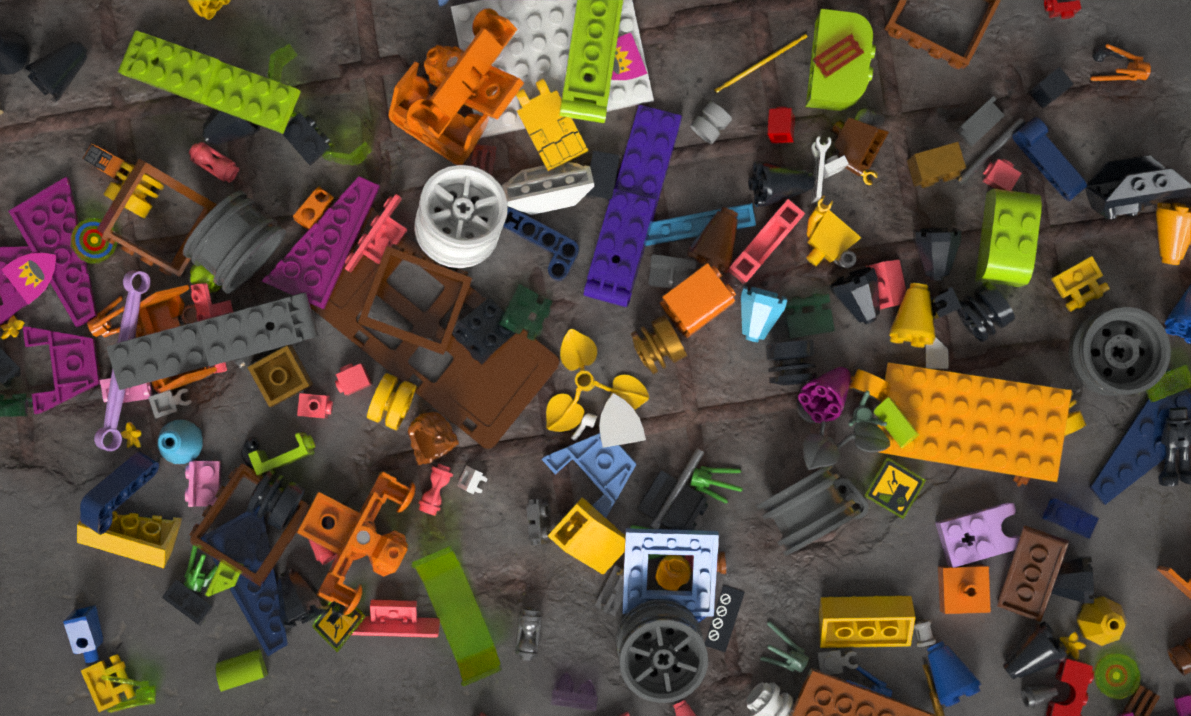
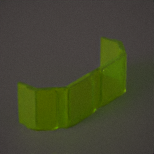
M290 44L284 48H279L270 55L269 79L280 82L282 66L298 55ZM294 110L290 116L292 119L297 115ZM364 142L350 154L327 151L322 157L329 162L333 160L335 163L357 166L366 159V155L372 152V149Z
M448 546L413 561L411 566L416 569L425 585L457 661L462 678L461 685L467 686L501 671L503 668L496 647L452 547Z

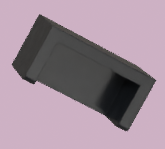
M1058 67L1028 93L1043 109L1074 85V83Z

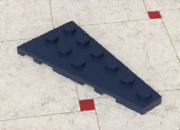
M1170 368L1166 370L1163 376H1169L1168 378L1172 377L1171 379L1175 380L1176 384L1174 383L1173 390L1165 392L1158 385L1154 387L1147 402L1141 407L1125 431L1123 438L1112 451V455L1089 486L1103 505H1106L1166 458V446L1161 443V437L1166 423L1165 420L1169 417V408L1186 407L1187 415L1191 418V395L1185 387H1179L1182 383Z
M258 506L253 514L246 511L207 533L202 538L204 542L233 560L244 564V567L254 573L258 571L270 553L264 516L260 519L257 517L260 506ZM212 557L213 561L215 562L218 568L220 561ZM274 567L261 587L240 574L236 585L229 589L267 656H270L288 645L286 630L280 620L279 596Z

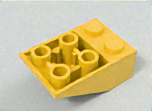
M583 497L548 535L566 553L602 575L625 552L626 536Z

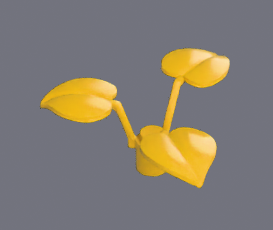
M570 329L563 339L560 357L563 365L568 370L574 371L580 367V372L575 376V383L578 388L576 389L574 400L568 394H557L550 399L546 409V428L550 431L562 432L578 426L584 417L583 407L577 404L581 391H590L594 386L612 392L610 397L614 393L624 399L634 410L649 400L648 391L639 380L630 375H620L614 378L613 388L595 381L592 374L585 371L584 366H589L596 360L597 347L589 337L574 329Z

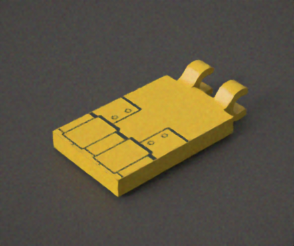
M541 79L535 82L541 95L529 100L524 89L518 91L516 97L522 108L517 110V113L549 172L584 154L588 149L572 118L559 116L561 97L558 91L550 93L545 80Z

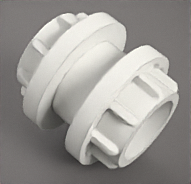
M762 682L751 691L746 703L751 716H790L794 707L793 698L788 693L779 695L780 687L775 683L768 684Z

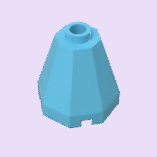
M743 286L741 292L742 334L746 335L745 339L752 342H759V339L764 340L784 311L787 297L782 296L780 300L777 298V293L756 287H751V291H748V286Z

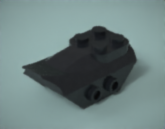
M1150 155L1105 162L1085 188L1090 207L1106 219L1118 218V215L1123 214L1138 215L1145 207L1171 198H1191V184L1172 168H1165Z

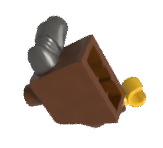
M862 109L857 113L855 119L848 118L845 124L841 121L836 122L832 131L838 135L835 147L839 150V157L845 155L849 163L845 168L857 176H863L864 182L867 185H872L873 182L868 180L867 175L872 174L877 178L878 174L875 170H869L889 131L876 127L881 126L885 120L884 115L879 110Z

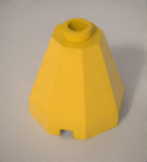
M1104 596L1094 598V603H1083L1082 610L1076 618L1082 637L1101 646L1119 640L1127 625L1122 606Z

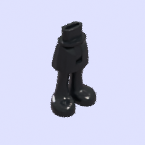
M1186 407L1169 408V417L1165 420L1166 423L1161 437V443L1166 446V459L1164 468L1158 476V483L1162 486H1176L1179 479L1185 484H1191V418L1187 415ZM1177 448H1179V468H1178V473L1176 472V467H1175V458H1176V449H1177Z

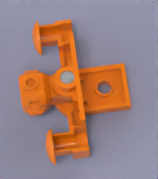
M483 9L473 20L472 30L475 38L465 52L456 46L436 45V47L431 48L427 52V59L424 62L425 71L429 75V83L438 87V89L430 98L433 104L427 99H418L408 108L406 122L411 130L415 132L425 130L428 134L439 138L463 104L496 120L499 119L524 84L520 78L491 66L517 31V28L507 18L498 15L494 9Z
M381 472L359 513L318 492L296 533L337 554L316 595L329 602L335 601L345 606L343 615L350 614L357 607L362 596L361 584H358L355 590L343 584L346 578L345 575L354 560L368 556L373 572L383 577L395 573L408 550L405 535L397 531L379 535L376 532L374 520L387 498L399 504L396 512L404 511L411 503L415 494V484L413 482L406 487L397 482L396 478ZM325 516H330L334 520V526L329 530L323 528L321 523Z

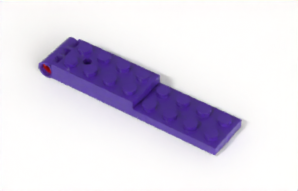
M643 105L638 106L613 191V197L608 204L588 273L584 296L628 307L683 118L681 115ZM620 257V262L615 264L613 259Z

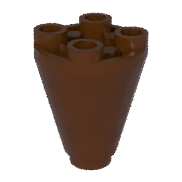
M722 207L720 211H717L691 244L687 256L696 259L702 265L708 263L711 266L714 265L720 272L727 273L732 262L738 226V213L726 207Z

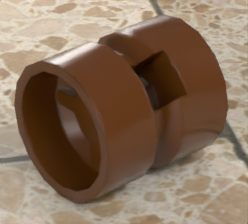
M1191 637L1184 640V645L1177 644L1167 650L1173 665L1183 676L1191 672Z

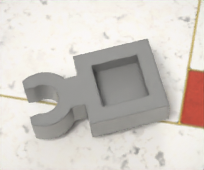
M186 388L180 389L174 396H172L171 390L149 396L155 419L177 412L176 405L178 404L182 406L191 404V400L182 401L180 398L181 394L188 392Z
M839 649L817 652L819 671L831 675L843 673L842 666L856 669L858 664H850L848 660L850 656H856L857 652L848 651L843 656H841Z

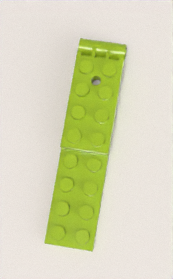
M577 0L559 116L605 123L623 0ZM584 76H590L592 80L586 81Z
M136 30L117 71L129 78L282 134L301 93L300 90L223 63L216 58Z

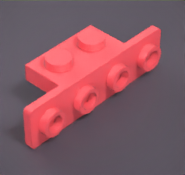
M396 194L394 197L390 196L383 206L385 208L381 216L377 215L370 225L373 228L369 234H364L358 242L360 247L355 253L351 252L347 257L345 269L350 273L363 255L379 265L386 246L398 245L408 231L390 218L402 200L399 195Z
M207 283L191 285V296L197 312V321L233 312L230 300L212 304ZM225 362L208 366L209 368H217V371L214 373L227 371Z
M371 600V616H361L348 634L438 637L440 619L417 618V601Z

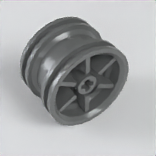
M1122 307L1096 313L1080 323L1070 340L1068 356L1071 369L1083 386L1100 395L1118 396L1141 393L1159 382L1169 365L1171 348L1169 337L1164 327L1155 317L1138 308ZM1127 328H1130L1132 330V336H1127L1125 334V330ZM1103 329L1109 330V337L1102 335ZM1140 347L1144 349L1143 356H1139ZM1092 349H1098L1100 355L1093 357L1091 355ZM1114 349H1118L1119 353L1114 357L1112 352H1114ZM1129 367L1134 369L1132 376H1128L1126 373ZM1105 368L1111 369V375L1108 377L1103 374Z
M834 465L821 468L756 506L758 510L763 508L766 514L762 515L763 519H773L780 530L782 537L777 543L779 546L784 544L786 550L783 551V554L785 556L814 542L861 513L859 509H853L854 499L844 500L835 485V481L840 475L832 473L831 468Z
M656 599L640 603L624 616L618 627L616 648L620 671L629 689L637 696L657 703H670L690 695L701 684L708 667V653L699 623L693 613L675 601ZM667 628H673L674 632L670 633L665 630ZM645 632H650L646 638L643 637ZM687 644L689 646L688 650H681L684 645ZM635 654H641L643 655V657L641 659H636ZM676 664L679 668L673 671L672 666ZM653 668L658 670L657 674L651 673Z

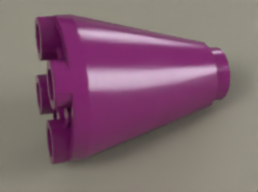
M837 367L811 380L802 388L798 400L814 422L833 421L841 415L851 382L850 372L844 367Z

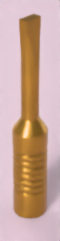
M924 664L922 666L930 688L929 696L936 716H945L942 705L938 700L937 692L934 689L928 665Z

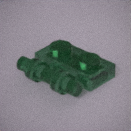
M519 284L499 324L517 334H520L523 328L529 331L527 338L534 341L537 334H540L543 329L544 319L551 312L552 301L544 299L542 305L536 303L539 295ZM531 311L537 314L534 321L528 319Z
M815 293L810 297L800 298V296H795L791 300H787L785 309L794 308L795 314L786 316L789 339L835 331L832 310H822L823 303H830L829 294L820 295V293ZM814 305L815 312L802 313V307Z

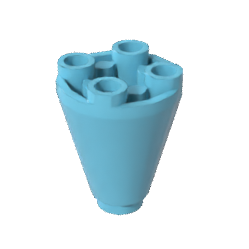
M174 420L167 423L158 435L160 454L167 461L174 464H186L189 461H194L203 447L201 429L187 420Z

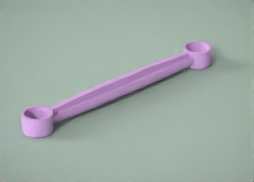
M131 270L124 276L123 285L128 291L118 342L135 338L141 294L145 293L150 287V278L145 272ZM139 274L142 282L140 287L135 290L132 286V280L135 275ZM113 369L104 427L100 428L94 437L96 446L106 451H115L122 442V436L117 430L125 389L119 390ZM112 432V443L105 447L103 438L106 433Z

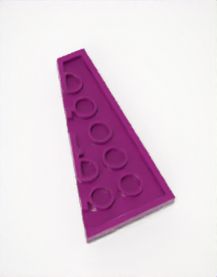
M66 176L9 210V213L32 253L56 255L55 270L50 283L74 325L80 327L98 316L86 257L79 251L76 245L75 236L79 229V223L70 179ZM80 234V236H79V243H80L82 249L84 250L83 242H82V237H81V234Z
M358 177L262 282L291 295L306 292L309 303L325 309L380 186Z

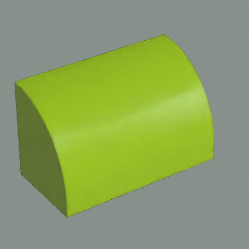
M891 398L885 399L873 411L879 420L887 423L884 427L901 449L920 435Z
M260 649L216 663V677L220 692L268 675Z

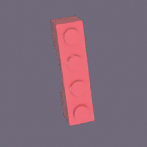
M787 199L729 267L728 271L745 285L805 213Z

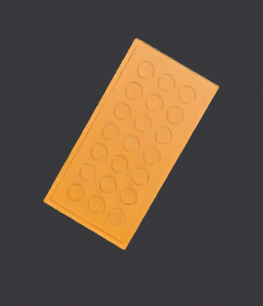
M895 363L887 364L885 381L889 384L886 388L887 393L882 396L881 403L888 397L891 398L920 435L901 449L884 426L877 425L885 433L891 444L888 449L878 453L1052 482L1058 481L1072 390Z

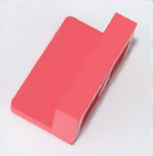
M900 260L870 265L871 268H874L878 278L880 309L901 305L906 293V286Z

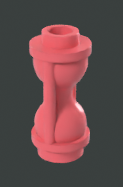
M204 142L195 143L189 151V155H191L190 161L221 181L230 183L237 176L239 167L236 166V163Z
M439 463L437 467L432 466L431 468L433 470L430 475L432 488L423 494L422 500H419V510L434 516L441 509L440 489L449 483L450 477H453V473L450 472L451 468Z

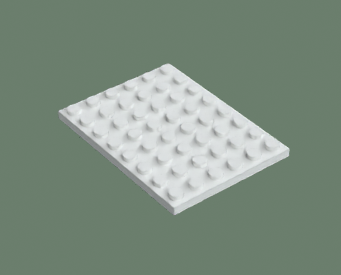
M480 0L452 6L451 10L459 48L465 52L475 38L472 30L475 16L483 9H494L498 15L507 18L517 28V31L491 66L520 78L524 82L520 90L524 89L529 100L541 95L535 83L541 79L545 80L550 93L557 90L562 99L577 0ZM623 0L618 37L630 32L632 33L647 71L632 0ZM648 74L630 80H611L607 111L653 102L654 99ZM584 76L586 81L592 80L590 76ZM516 95L498 120L492 117L489 118L487 127L480 138L526 129L517 113V110L521 109L522 106ZM472 108L473 114L483 116V113Z

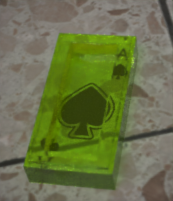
M1187 365L1165 372L1159 382L1146 390L1151 403L1191 387V375Z

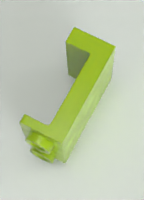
M305 432L296 433L295 436L299 447L270 460L265 450H256L249 453L248 455L256 474L265 475L271 469L275 471L314 454L313 448L316 445L312 436H308Z

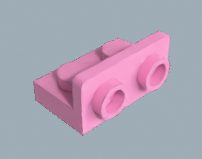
M189 461L185 471L186 479H189V488L185 490V501L188 502V507L208 506L209 504L213 506L218 499L215 495L221 487V461Z

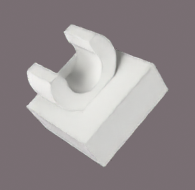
M466 465L457 486L472 494L474 492L482 493L483 490L478 488L477 485L480 480L487 482V478L482 476L483 473Z

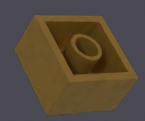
M959 142L914 154L907 160L914 187L919 185L922 188L930 187L939 182L940 179H943V182L954 180L966 168Z
M287 345L247 367L269 407L276 406L314 385L292 345Z

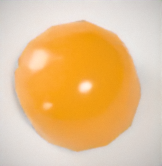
M668 555L659 562L655 578L658 585L665 590L677 591L683 584L688 583L692 568L689 562L682 556Z

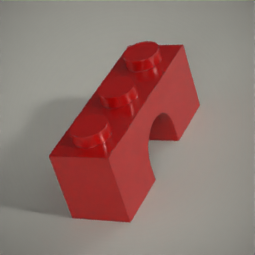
M1069 658L1059 663L1055 678L1069 685L1070 694L1063 702L1049 701L1045 716H1082V707L1088 701V684H1091L1094 678L1092 665Z

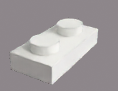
M835 155L825 160L823 179L842 171L849 164L845 155L840 158Z

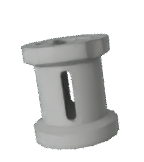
M922 620L914 623L918 640L917 647L937 643L936 638H933L930 626L932 624L931 620Z

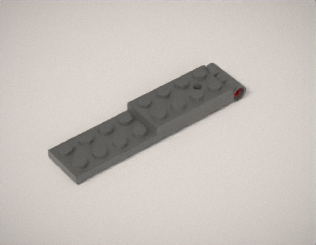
M303 292L107 345L106 348L118 388L123 390L301 342L319 335L307 293ZM273 322L275 325L274 329H267L266 323Z

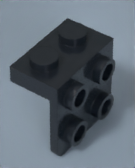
M298 113L287 123L283 133L284 137L310 166L327 151L333 156L335 152L332 148L335 145L323 132L320 135L318 134L320 128L309 115L304 117L301 113Z
M488 298L464 317L453 329L452 334L457 342L470 352L472 358L483 365L519 329L492 299Z

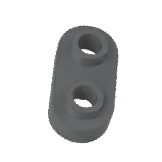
M844 478L836 479L835 485L837 488L840 485L845 486L846 490L841 494L844 500L854 499L855 503H858L860 506L859 510L861 513L854 519L863 518L868 512L867 501L851 481Z

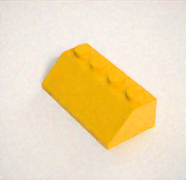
M912 596L820 598V648L911 646L915 623Z

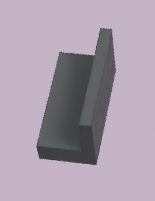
M994 96L956 130L970 147L1005 116L993 103L996 100Z

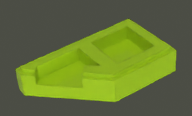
M220 562L205 595L211 596L234 587L240 574Z

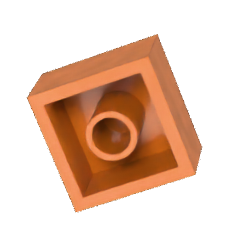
M961 565L954 568L938 566L940 612L944 614L991 612L989 566Z

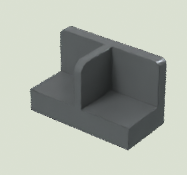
M652 254L649 286L674 289L696 272L697 261Z

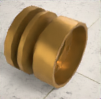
M665 315L651 322L654 330L653 333L650 334L644 326L640 328L644 338L640 339L636 331L630 333L639 358L652 374L658 372L654 364L656 361L659 362L663 369L666 368L663 357L668 356L675 363L687 356L677 334Z

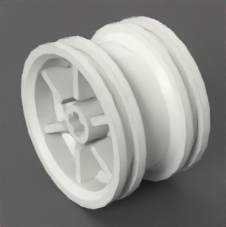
M450 166L435 173L429 178L423 188L415 218L414 231L422 250L434 261L448 267L465 268L483 262L495 249L507 216L508 203L505 192L490 174L472 166ZM439 208L442 211L435 213L434 209ZM481 217L487 218L488 222L486 223ZM445 228L449 234L444 233L442 230ZM472 234L473 238L468 239L465 236Z

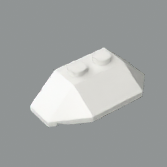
M566 162L549 172L545 165L521 170L501 186L505 192L507 206L533 215L575 206L594 187V181L590 166Z

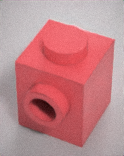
M998 159L994 163L990 162L985 168L983 174L986 176L983 182L994 189L1011 191L1022 173L1014 169V165L1005 159H1002V161Z
M352 363L340 368L341 372L336 374L338 380L335 381L339 392H344L347 396L372 385L365 366L361 363L354 367Z
M299 393L297 416L328 419V414H332L333 401H329L330 396Z

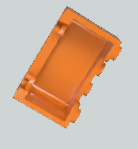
M708 263L664 295L662 297L664 300L659 303L686 339L735 302L733 297L736 293L729 284L724 285L719 279L722 275L714 265L712 267Z

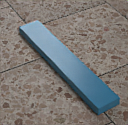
M752 203L728 208L738 213L737 229L756 226ZM721 209L653 221L646 246L698 237L717 211Z

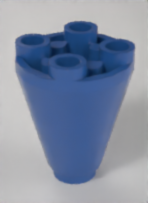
M1191 284L1166 318L1164 328L1167 334L1185 338V342L1191 344Z
M943 641L927 649L931 672L941 705L945 704L946 707H950L960 702V696L965 694L966 697H970L981 691L979 688L982 685L980 680L948 645L945 646Z

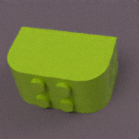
M820 10L815 19L806 107L836 111L846 110L855 105L865 92L869 81L872 80L873 67H870L871 58L874 59L876 45H872V27L862 15L844 11Z
M992 189L986 193L975 281H988L992 284L1022 287L1029 283L1034 269L1042 208L1040 195L1001 189Z

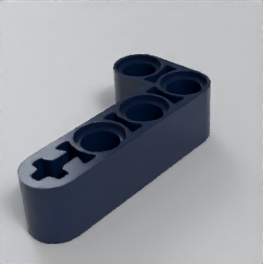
M1034 117L1014 133L1012 138L1065 200L1071 201L1087 187V183L1045 135L1048 133V128L1044 122L1038 117Z
M507 208V216L509 217L510 214H513V219L520 222L518 230H516L517 225L515 223L509 222L505 224V221L503 228L553 254L554 256L548 266L549 276L555 281L564 280L578 257L579 248L577 243L513 208ZM527 224L535 226V232L531 235L523 233V227ZM548 234L555 237L554 244L550 246L545 245L542 241L543 237ZM572 245L575 248V253L572 256H565L562 252L564 246ZM555 265H562L565 271L561 276H555L552 273V268Z
M141 451L131 456L83 497L80 503L81 523L99 535L104 534L112 524V512L156 475L159 463Z

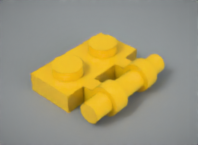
M1093 256L1051 278L1062 298L1071 295L1072 301L1066 304L1070 312L1076 308H1083L1086 306L1085 303L1094 298H1101L1103 293L1110 290L1106 282L1098 285L1096 280L1102 277L1103 274ZM1088 285L1090 291L1081 295L1078 290Z
M118 654L109 657L113 665L112 667L107 668L103 660L81 670L98 712L122 702L118 693L124 691L127 699L136 696L133 689L134 683L132 680H129L124 669L126 665L124 661L121 662ZM115 672L121 683L117 687H115L111 678V674Z

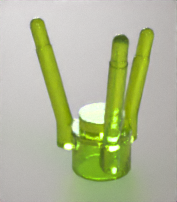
M102 675L101 678L103 680L141 687L136 689V699L120 702L115 707L108 708V713L140 705L156 704L155 685L149 686V681H136Z

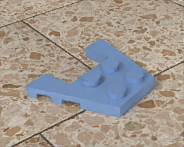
M600 433L549 454L542 459L554 474H557L573 459L604 493L592 506L605 518L608 516L637 464L621 445L603 448Z

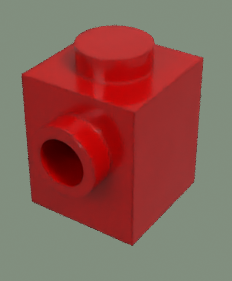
M780 106L776 109H769L768 136L771 143L794 142L795 117L792 108Z

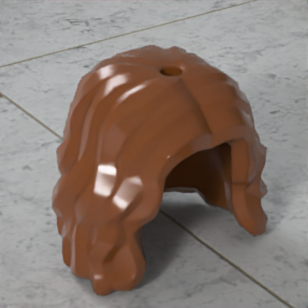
M422 413L409 425L408 434L418 465L431 463L434 459H439L459 444L457 435L452 431L450 423L440 413Z

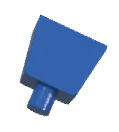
M96 605L73 610L63 621L74 654L83 653L85 663L99 660L97 648L103 642V636Z

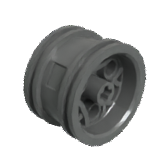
M242 190L232 193L210 211L190 235L183 249V255L189 259L191 258L194 265L205 267L214 276V283L218 286L222 285V290L225 293L237 290L252 278L273 255L286 234V229L281 225L277 226L275 219H267L255 209V202L251 198H247V194Z

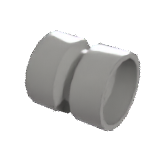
M710 101L702 110L703 116H697L690 127L703 140L713 144L720 135L719 130H724L732 121V118L724 109Z

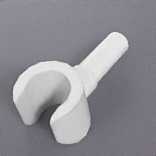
M591 413L585 414L579 428L571 438L576 441L586 425L593 428L597 416Z

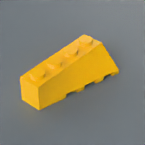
M113 511L112 524L102 535H99L79 521L77 524V543L164 568L173 551L182 518L173 517V520L162 519V516L155 515L152 518L138 517V514L135 513L117 515V512Z

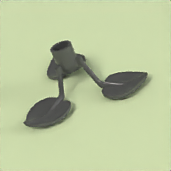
M797 400L796 408L799 415L810 423H816L804 410L799 400ZM823 421L820 434H810L805 438L803 454L808 470H812L818 467L834 465L840 458L839 448L851 439H855L857 448L866 452L884 451L891 444L885 433L877 425L864 421L854 426L853 431L855 434H850L839 444L835 445V441L831 437H824L826 422Z

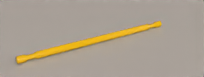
M802 35L799 39L794 40L727 81L721 87L714 89L715 92H720L721 89L728 87L795 46L801 40L808 38L807 35Z

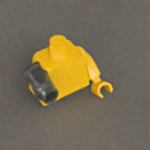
M822 196L818 206L808 219L806 234L809 240L807 243L814 249L806 259L814 266H817L825 258L830 263L834 261L840 267L850 268L855 264L856 256L847 249L861 237L829 210L833 204L832 200L829 205L822 203L825 197Z

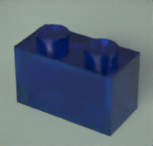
M1053 498L1050 499L1042 517L1045 521L1088 539L1091 538L1099 520L1094 515Z

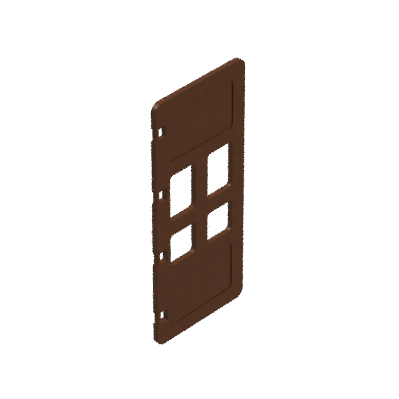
M372 207L351 250L353 253L360 247L358 245L360 238L364 234L368 235L373 228L370 225L377 215L381 216ZM404 235L398 246L405 248L404 253L412 255L413 252L426 256V261L434 263V260L407 235ZM363 255L351 273L345 269L347 264L344 265L325 309L310 303L313 311L395 377H398L401 382L407 381L412 383L409 379L413 374L421 379L423 383L419 388L416 386L415 393L486 449L493 448L559 367L558 357L516 324L519 329L518 332L497 349L483 365L473 359L470 352L451 335L446 351L453 356L454 360L438 381L432 383L409 364V359L420 346L403 340L396 350H391L357 323L356 318L362 312L379 266L365 255ZM390 255L375 296H379L413 324V329L410 333L426 339L431 338L434 342L440 344L445 329L440 326V321L456 302L463 282L421 267L444 285V291L428 311L423 312L388 284V278L403 261ZM469 286L464 302L472 309H475L486 299ZM359 330L369 338L365 344L355 337ZM467 417L478 425L474 431H471L463 424Z

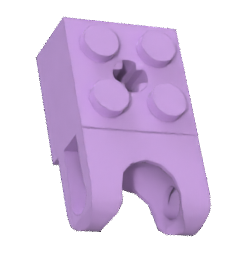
M1004 503L935 522L947 565L954 568L1016 550L1020 536L1007 537L1001 530L1003 520L1015 514V504ZM965 533L970 536L968 543L962 542Z

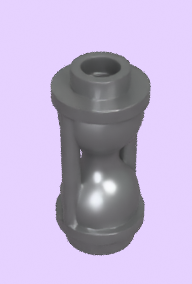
M522 608V613L519 614L515 654L519 655L521 660L531 661L533 657L538 656L542 619L538 609Z

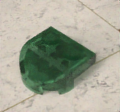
M0 394V417L28 416V408H33L32 398H27V394H12V399H4V395Z

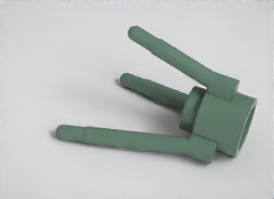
M869 391L864 393L859 406L853 410L852 418L848 423L849 426H852L855 422L864 421L881 426L887 425L886 422L873 418L871 410L865 406L870 394Z
M768 621L767 625L795 651L791 650L789 653H786L772 645H768V649L786 658V660L781 662L762 656L760 658L761 661L787 668L792 672L797 670L801 673L808 663L809 656L804 654L805 650L797 646L778 627Z

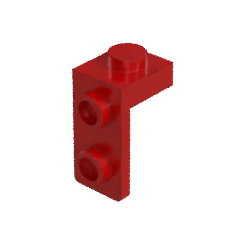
M1044 0V9L1046 12L1048 11L1049 18L1061 16V19H1069L1075 17V14L1081 10L1080 0L1058 3L1057 0Z

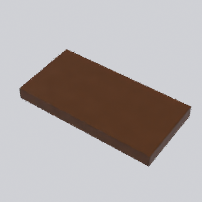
M1024 525L997 607L1041 622L1069 540Z

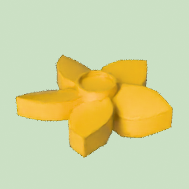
M13 315L9 319L8 324L0 325L5 331L1 339H6L10 334L13 337H17L19 334L18 330L25 323Z
M128 422L125 427L126 430L122 431L121 435L127 439V448L132 447L133 444L139 448L141 445L138 437L141 436V431L136 430L135 426Z
M1074 632L1069 637H1060V640L1068 649L1066 652L1068 654L1071 652L1072 656L1078 660V650L1085 648L1086 645L1078 642L1079 637L1077 633Z

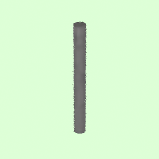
M1019 117L956 180L957 183L963 186L1025 124V121Z
M696 448L650 524L651 527L659 529L702 458L704 452Z

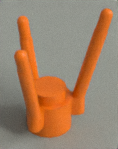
M1106 44V48L1133 60V62L1128 64L1127 69H1116L1117 73L1127 75L1092 76L1090 80H1146L1150 75L1151 66L1150 63L1143 62V57L1135 56L1118 47Z
M122 296L99 312L98 316L87 322L93 336L98 337L102 335L106 338L111 334L120 332V327L109 330L112 327L110 319L122 313L125 307L123 306L107 316L105 314L123 300Z

